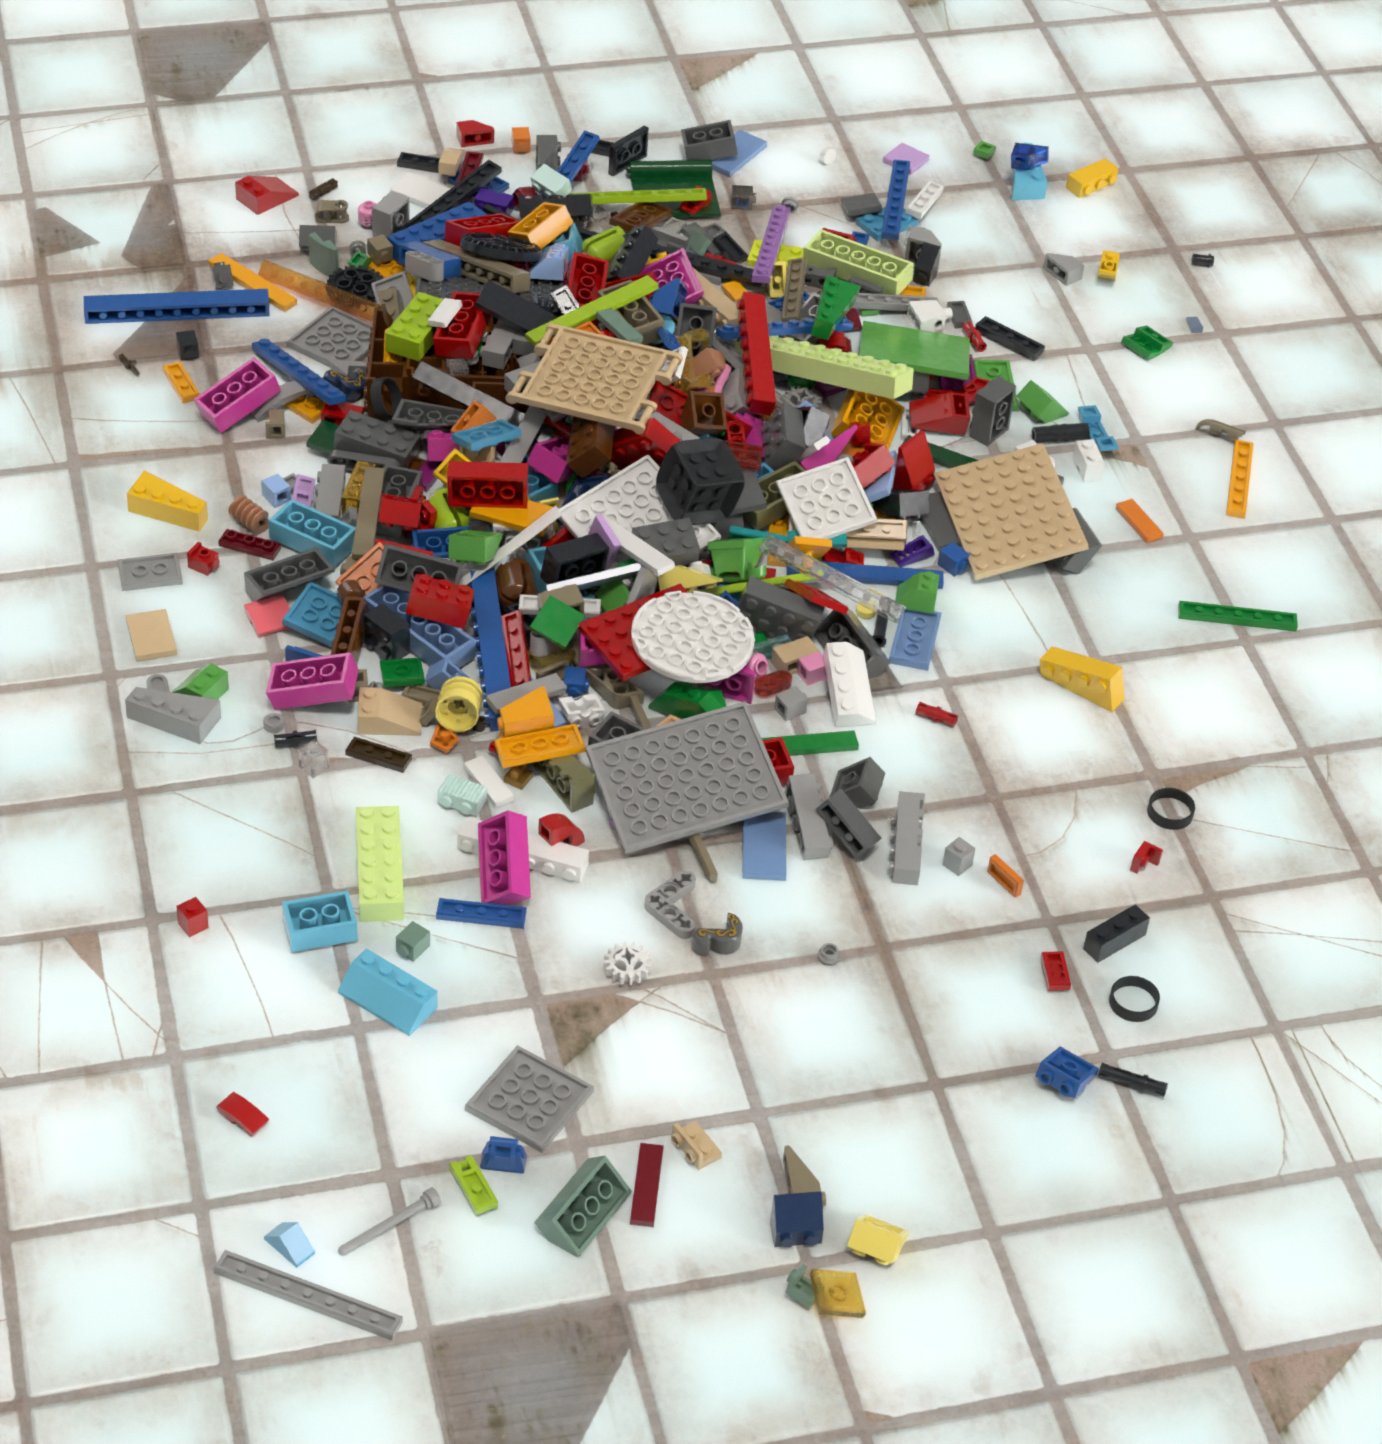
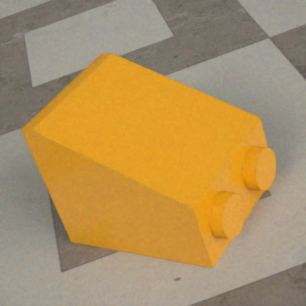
M545 686L537 688L500 709V718H497V724L501 732L498 733V739L554 728V714Z

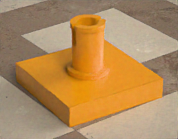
M795 536L781 550V558L801 560V571L803 573L814 571L813 561H819L832 548V540Z

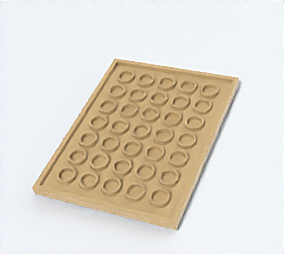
M1043 443L934 473L935 481L962 548L970 554L968 563L975 580L1089 549L1088 542Z

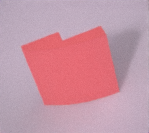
M282 594L244 604L250 624H253L258 637L290 629L282 624L284 616L290 609Z

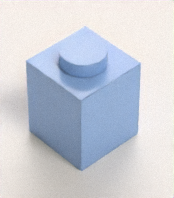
M279 474L261 480L262 496L274 508L291 500L290 485Z

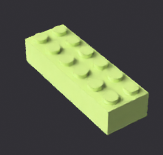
M822 229L803 247V258H806L807 265L829 269V267L837 268L836 277L849 281V278L853 275L883 287V294L899 295L913 278V262Z
M399 806L356 807L360 922L404 920Z

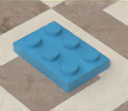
M886 207L882 208L881 212L869 213L856 218V225L867 234H870L876 241L882 240L881 235ZM903 209L900 232L918 225V219L906 214L905 209Z
M502 419L451 434L453 442L469 449L471 452L480 451L481 448L487 446H497L498 443L503 441L510 442L514 438L522 436L520 428Z

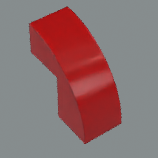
M555 813L539 818L538 834L551 846L563 841L565 844L577 847L585 842L581 829L565 815Z

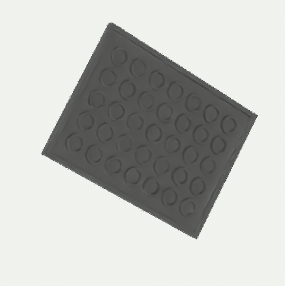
M462 274L461 276L445 278L443 281L438 282L429 281L418 276L415 296L418 292L437 298L451 299L454 291L481 293L486 283ZM531 279L530 291L515 294L530 302L534 300L537 303L538 297L542 298V302H545V298L548 297V303H551L553 299L550 294L563 287V281Z

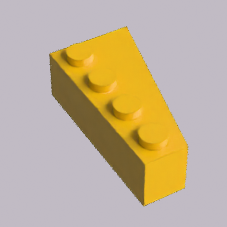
M145 470L127 492L128 512L199 532L208 520L206 501Z
M1053 646L1040 658L1041 676L1110 712H1113L1125 699L1122 666Z

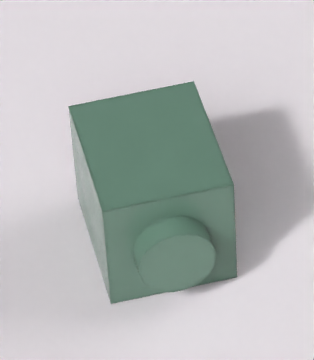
M414 921L396 936V952L413 962L430 946V931Z

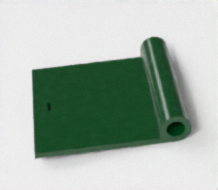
M711 159L630 161L629 165H626V174L630 176L632 191L694 189L696 186L712 192L711 202L693 216L678 210L683 201L653 202L672 209V216L669 218L721 217L712 179Z

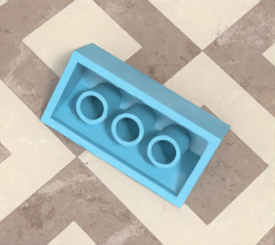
M367 948L352 961L338 989L340 995L408 1036L438 1008L437 990Z

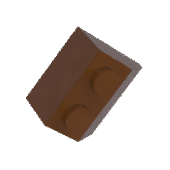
M689 391L681 415L682 427L697 436L708 434L716 437L728 430L723 393Z

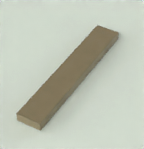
M805 257L788 260L782 322H788L790 319L800 321L807 267Z
M365 467L352 559L362 558L374 547L385 468Z

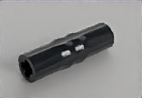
M1087 422L1033 427L1031 435L1032 440L1036 443L1058 442L1089 438L1090 429Z

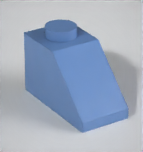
M445 657L428 668L425 682L430 687L441 690L442 685L450 678L456 676L469 677Z

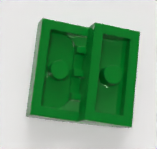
M1147 325L1137 327L1134 334L1123 336L1121 341L1122 344L1146 360L1159 356L1173 345L1172 341Z

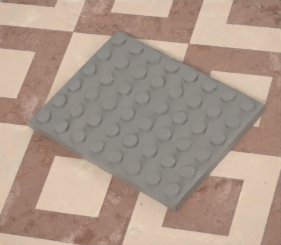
M746 701L585 746L587 756L625 854L787 808L789 804Z

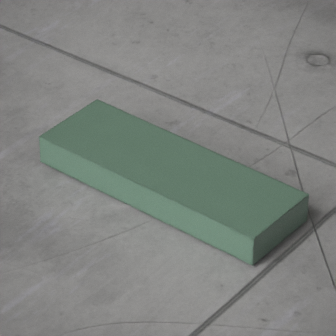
M612 308L596 312V318L619 339L634 343L643 342V336Z

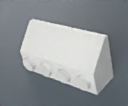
M848 642L826 643L823 658L835 727L876 724L864 651Z

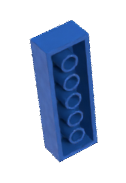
M467 202L387 236V239L393 245V259L405 267L404 263L399 262V244L415 241L422 243L437 239L445 241L446 221L487 214L471 202Z

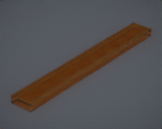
M262 259L258 275L270 282L372 322L374 309H380V304Z

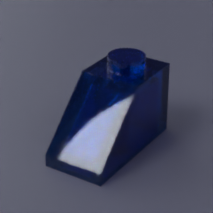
M1015 143L1011 153V169L1030 170L1049 161V146Z

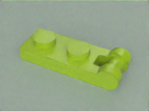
M472 1155L464 1157V1160L460 1162L453 1161L448 1164L452 1176L456 1178L476 1215L498 1207V1200Z

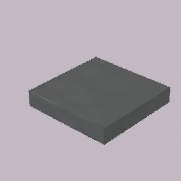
M875 193L841 198V204L849 217L882 211V205Z

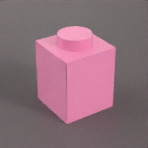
M820 651L798 660L797 674L807 686L827 679L824 658Z

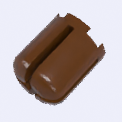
M513 558V561L503 565L501 563L497 567L495 578L499 604L503 610L507 612L508 605L519 602L520 594L538 595L535 574L529 562Z

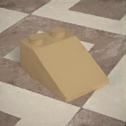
M360 687L358 734L421 736V723H419L422 703L383 688Z

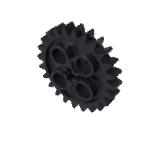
M354 265L351 268L345 266L344 270L338 268V272L333 271V275H329V279H327V292L329 296H332V300L337 299V303L343 302L344 306L348 303L351 307L354 304H357L358 307L361 304L367 306V302L374 304V300H376L371 283L383 279V276H380V272H375L374 268L368 270V266L362 268L361 265L358 268H355Z

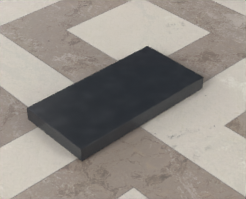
M490 280L486 283L474 305L475 308L524 334L552 321L555 316Z

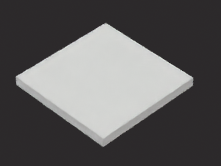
M849 457L776 481V486L800 537L830 539L877 523L876 515Z

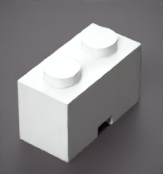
M1094 439L1076 441L1073 460L1076 467L1080 469L1079 473L1083 482L1101 481L1105 463Z

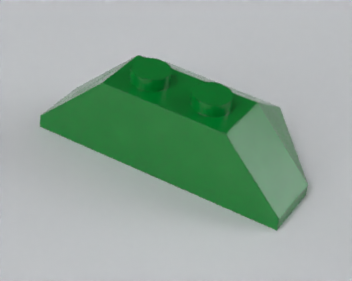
M683 681L673 682L648 705L649 709L681 718H688L727 707L721 690Z

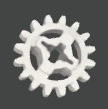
M624 941L623 946L616 943L614 949L608 948V954H604L603 969L606 970L607 976L612 975L613 982L619 979L621 985L625 981L632 985L634 980L637 983H641V977L647 979L648 973H651L652 957H649V951H643L642 945L635 947V942L627 945L626 941Z

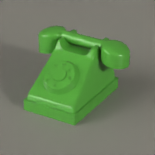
M767 537L708 542V550L711 551L714 565L709 566L711 575L722 578L723 582L748 581L750 576L759 580L766 577V566L756 568L755 566L765 549V545H767Z

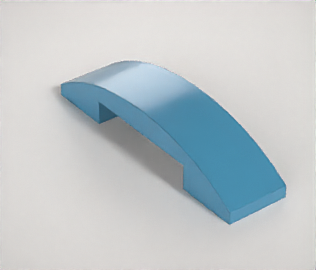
M1096 405L1078 407L1080 422H1087L1089 424L1090 436L1087 439H1094L1099 451L1118 450L1119 446L1114 437L1108 436L1100 422L1101 414Z

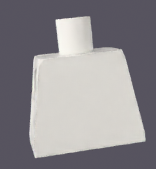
M937 300L909 301L907 317L915 329L936 332L945 328V321L953 317V312L951 308L942 309Z

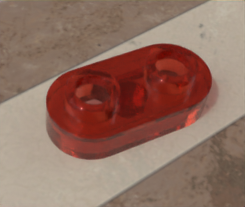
M778 670L761 676L754 682V691L756 694L766 697L787 690L792 685V675L788 671Z

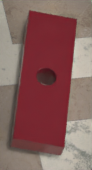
M229 529L225 530L218 541L220 547L274 561L281 550V543Z

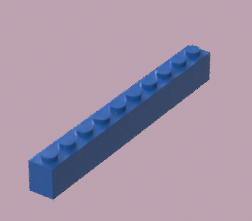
M268 289L84 296L85 324L270 316Z
M494 569L486 570L467 584L470 588L475 589L471 604L474 605V608H471L472 620H476V622H473V632L478 634L475 637L476 649H480V651H476L477 663H482V666H478L479 678H484V681H480V684L486 696L511 688ZM476 570L470 571L471 579ZM483 696V708L488 709V711H484L485 723L490 724L491 732L499 731L497 718H500V714L496 715L485 701L486 696Z

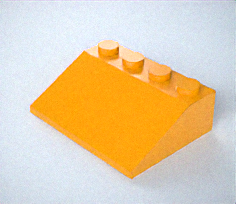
M848 389L831 434L836 438L849 429V422L868 421L870 424L871 442L885 441L889 450L905 407L890 398Z

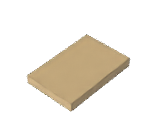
M166 609L126 615L136 661L177 655V648Z

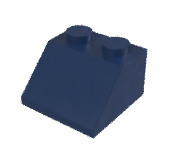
M821 1191L773 1196L770 1227L774 1247L787 1248L797 1245L812 1246L822 1244L824 1223Z

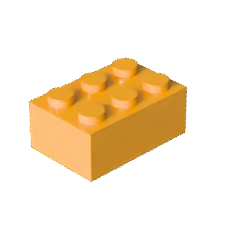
M543 202L507 231L509 236L535 243L543 250L548 243L555 241L559 234L566 232L569 229L568 227L574 222L565 205Z

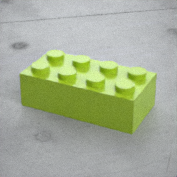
M418 292L385 332V351L420 361L434 344L433 337L438 328L429 326L428 319L444 299Z

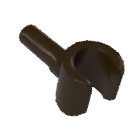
M479 716L476 725L471 729H474L476 732H482L486 725L484 723L485 717Z

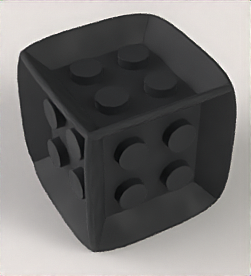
M702 438L681 441L669 448L657 473L656 486L663 503L674 520L690 517L692 525L723 521L731 515L743 492L745 478L734 454L722 439Z

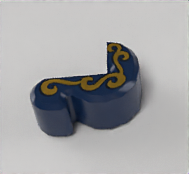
M333 370L326 371L323 379L346 394V400H358L364 391L365 374L358 370L355 379H351Z

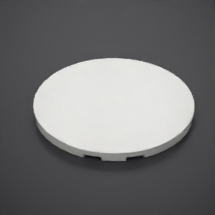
M673 591L665 593L664 596L657 599L649 600L636 613L631 630L633 647L637 655L647 666L666 677L689 683L715 682L736 674L750 660L755 642L752 624L748 617H745L740 612L737 606L719 596L701 591H693V593Z

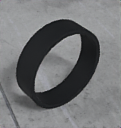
M388 376L375 379L372 382L370 397L376 414L383 420L392 419L402 399L399 386L393 378ZM382 383L385 384L391 396V414L386 410L382 401Z
M1162 788L1156 790L1151 795L1147 813L1156 825L1169 830H1179L1187 827L1192 822L1195 802L1190 795L1182 790ZM1161 798H1173L1183 802L1189 808L1191 814L1183 819H1168L1159 815L1154 810L1152 803Z
M1125 976L1118 979L1113 984L1109 997V1004L1113 1012L1120 1018L1131 1022H1143L1151 1019L1156 1014L1160 1001L1157 987L1149 980L1139 976ZM1126 986L1139 987L1153 997L1155 1005L1146 1011H1131L1122 1007L1116 1001L1114 992Z

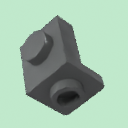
M225 262L214 263V267H210L215 289L234 286L230 264L225 265Z

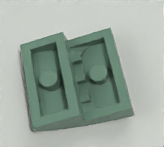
M316 232L309 234L310 264L328 277L333 275V271L338 272V248L331 240L323 242Z

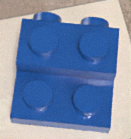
M1060 1046L1041 1061L1035 1077L1039 1078L1041 1083L1058 1089L1062 1095L1075 1099L1085 1090L1087 1083L1096 1077L1099 1068Z

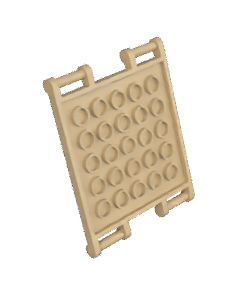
M553 323L548 324L540 343L534 347L535 354L539 356L544 355L534 373L528 371H521L519 373L518 380L512 391L506 395V401L510 404L518 402L630 429L636 434L644 433L648 419L657 409L655 402L646 400L656 380L660 381L663 385H669L676 367L683 360V356L680 353ZM556 334V336L554 337V339H553V341L551 342V344H550V345H547V344L549 343L551 337ZM666 360L671 361L666 372H661ZM528 382L524 391L522 393H519L523 385ZM641 408L645 409L640 420L634 421Z

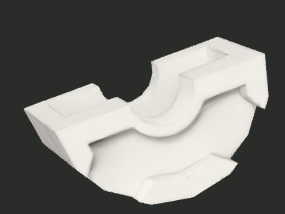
M596 693L583 695L579 700H574L572 696L559 698L558 704L570 724H576L578 728H583L590 725L596 726L601 722L605 708Z

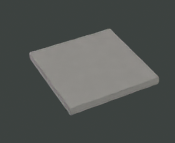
M331 306L287 340L286 347L330 368L331 360L362 361L368 356L370 328L373 325Z
M517 1045L465 1104V1111L543 1153L594 1092V1086Z

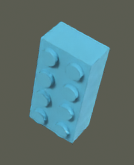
M293 499L287 502L268 520L270 539L301 553L317 548L334 568L353 549L356 527Z

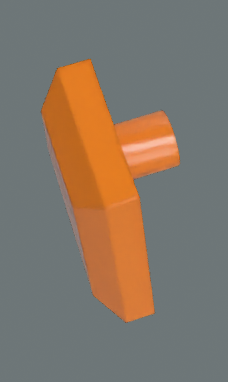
M438 721L430 745L448 754L459 742V737L451 730L444 728Z

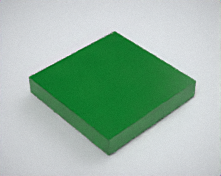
M550 595L532 622L529 630L565 650L579 627L578 623L583 621L585 615Z
M420 657L380 661L384 688L425 685Z

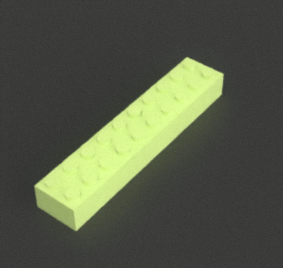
M769 336L773 371L890 399H896L912 390L914 368L907 367L906 364H893L889 360H876L872 356L863 357L859 356L858 353H846L837 348L828 349L824 345H811L810 342H798L789 337ZM742 339L735 340L734 348L743 355V350L740 348Z

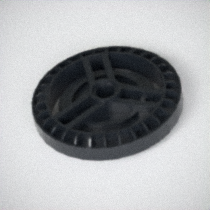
M472 232L462 235L460 240V247L467 252H471V254L505 262L531 263L539 261L542 256V248L538 245L512 236Z

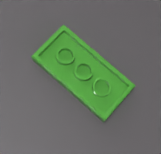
M973 360L976 377L992 381L999 376L1014 384L1009 360ZM1015 391L1012 411L1018 412L1019 405Z

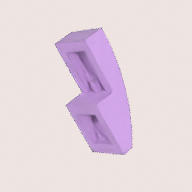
M297 474L291 499L310 507L316 479Z

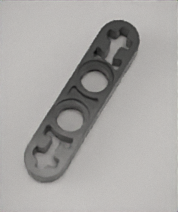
M332 450L327 459L328 464L345 465V470L365 473V467L384 468L385 464L401 467L400 462L393 458L343 450Z

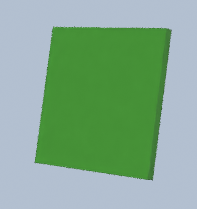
M863 321L859 356H872L876 360H889L893 364L903 363L907 367L914 368L913 372L968 380L970 338Z

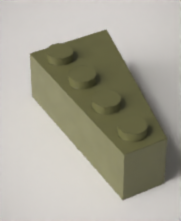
M573 755L531 763L571 813L593 804L595 774Z

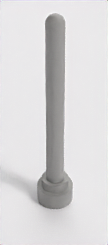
M433 1187L427 1189L420 1196V1200L341 1245L338 1248V1253L345 1255L424 1208L433 1209L440 1205L441 1198L438 1192Z

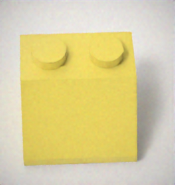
M864 1214L856 1219L847 1247L852 1248V1252L865 1257L868 1254L875 1257L874 1261L880 1264H892L897 1260L909 1231Z

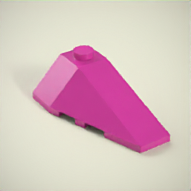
M855 424L798 464L807 471L834 462L857 430V425Z

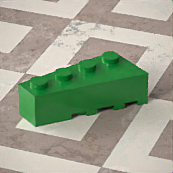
M826 275L810 335L828 340L837 328V325L843 320L845 314L849 312L850 307L854 305L861 286Z

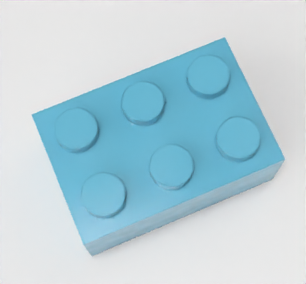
M348 890L282 902L283 922L291 952L358 941L357 920Z

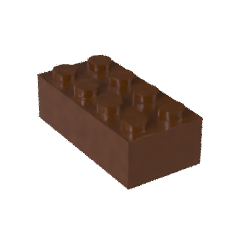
M573 416L566 464L581 478L611 460L615 426Z

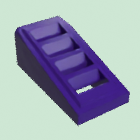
M921 535L907 543L903 551L895 550L890 555L900 567L927 559L935 555L933 545L924 535Z

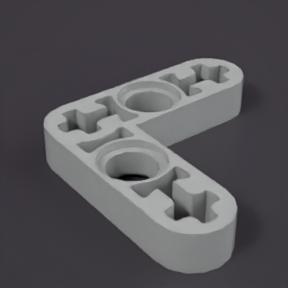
M690 871L679 872L648 893L644 903L645 910L682 939H689L693 936L695 922L675 906L674 903L695 888L696 877ZM673 890L676 893L673 895H668L665 893V891ZM673 913L675 917L667 918L664 914Z

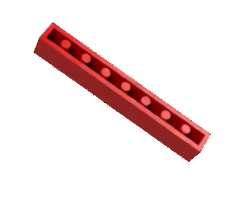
M743 291L741 299L737 300L736 309L739 310V336L742 337L740 348L743 350V376L746 377L744 386L745 390H747L746 404H748L749 412L771 415L776 405L765 295Z

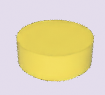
M863 600L857 604L856 613L861 618L870 619L875 616L877 607L872 601Z

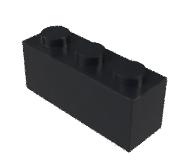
M1135 904L1087 931L1083 950L1099 963L1145 936L1150 917Z

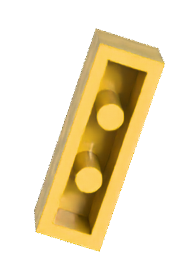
M1104 158L1068 174L1066 189L1078 198H1081L1115 183L1119 168Z

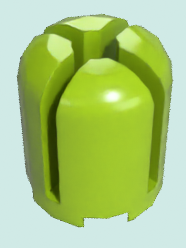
M615 226L587 238L581 244V254L586 252L588 256L610 261L625 241L623 237L625 232L619 226Z
M448 487L434 491L435 495L428 499L437 510L434 529L473 526L465 507H448Z

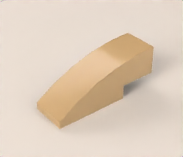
M446 148L439 160L438 174L456 176V173L460 170L466 150Z

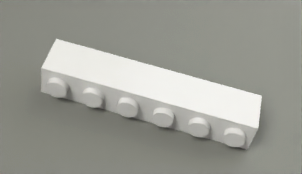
M466 817L458 832L457 849L479 855L478 823L482 822V820ZM528 833L529 869L578 883L581 882L589 864V850L561 842L551 846L542 837Z

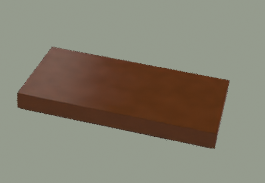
M653 202L635 203L611 217L609 224L619 226L621 229L629 232L634 227L646 225L651 229L672 216L673 210Z

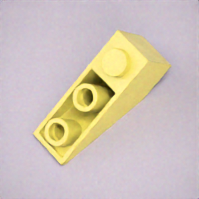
M677 565L674 569L658 576L660 591L681 583L688 592L697 591L698 586L705 585V589L717 587L718 582H723L722 578L683 565Z

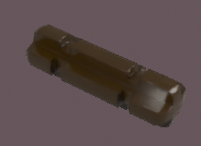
M331 178L310 190L309 197L312 200L318 199L330 192L331 189L337 188L338 181Z

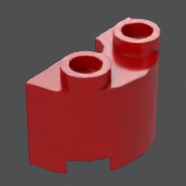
M834 331L828 340L818 338L816 345H824L828 349L837 348L841 349L842 352H852L851 340L845 337L843 332Z

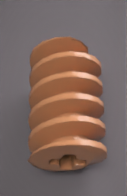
M238 496L229 506V514L249 530H252L253 533L261 534L267 530L269 526L268 512L252 502L251 499H248L247 496Z

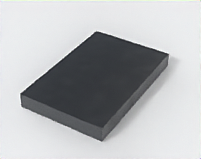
M647 126L640 127L610 145L609 175L615 176L625 170L626 165H629L630 161H640L647 157L649 132Z

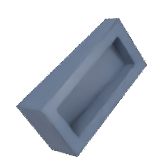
M1186 317L1191 333L1203 332V325L1198 317Z

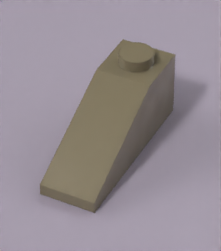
M789 1145L785 1146L783 1164L788 1193L821 1191L820 1182L794 1150ZM821 1192L822 1205L826 1206V1193Z

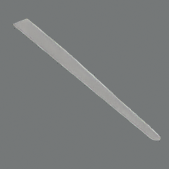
M555 505L497 550L493 560L486 562V565H478L471 570H476L472 579L469 572L459 580L458 585H467L562 515L557 506Z

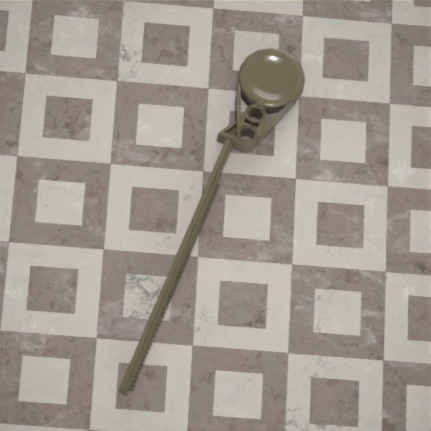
M578 638L571 647V657L577 667H579ZM608 664L582 667L586 668V679H589V682L612 708L622 709L631 706L639 725L645 729L652 728L641 705L644 702L645 692L631 683L629 679L622 681ZM597 676H604L603 681ZM700 833L688 836L705 876H708L712 883H717L718 873Z

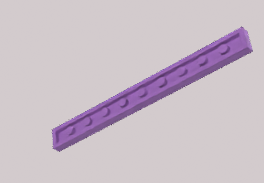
M785 205L773 206L752 273V282L770 284L790 217V207Z

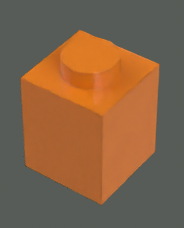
M512 127L511 142L513 153H530L531 138L529 127Z

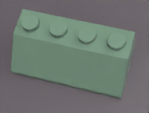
M605 1155L588 1158L534 1223L549 1242L578 1257L632 1191Z

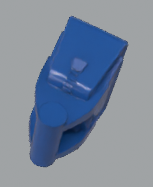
M490 1136V1141L486 1143L482 1150L480 1168L522 1174L525 1171L527 1154L523 1146L518 1144V1139Z

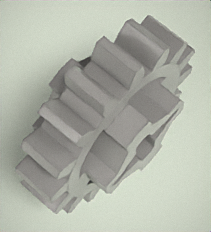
M798 386L797 389L791 387L790 391L786 390L785 394H783L795 408L805 400L819 410L822 407L820 393H814V389L808 390L807 386L804 388Z

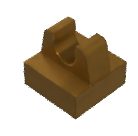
M526 764L513 766L505 774L504 783L523 790L533 778V771L528 770Z

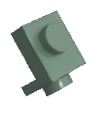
M803 1264L798 1270L793 1269L787 1277L786 1281L789 1284L785 1293L807 1308H810L820 1298L824 1289L804 1276L807 1266Z

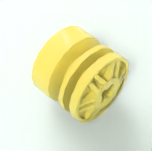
M456 676L448 679L442 685L435 712L437 720L444 728L454 732H464L476 725L483 702V691L479 684L473 679Z

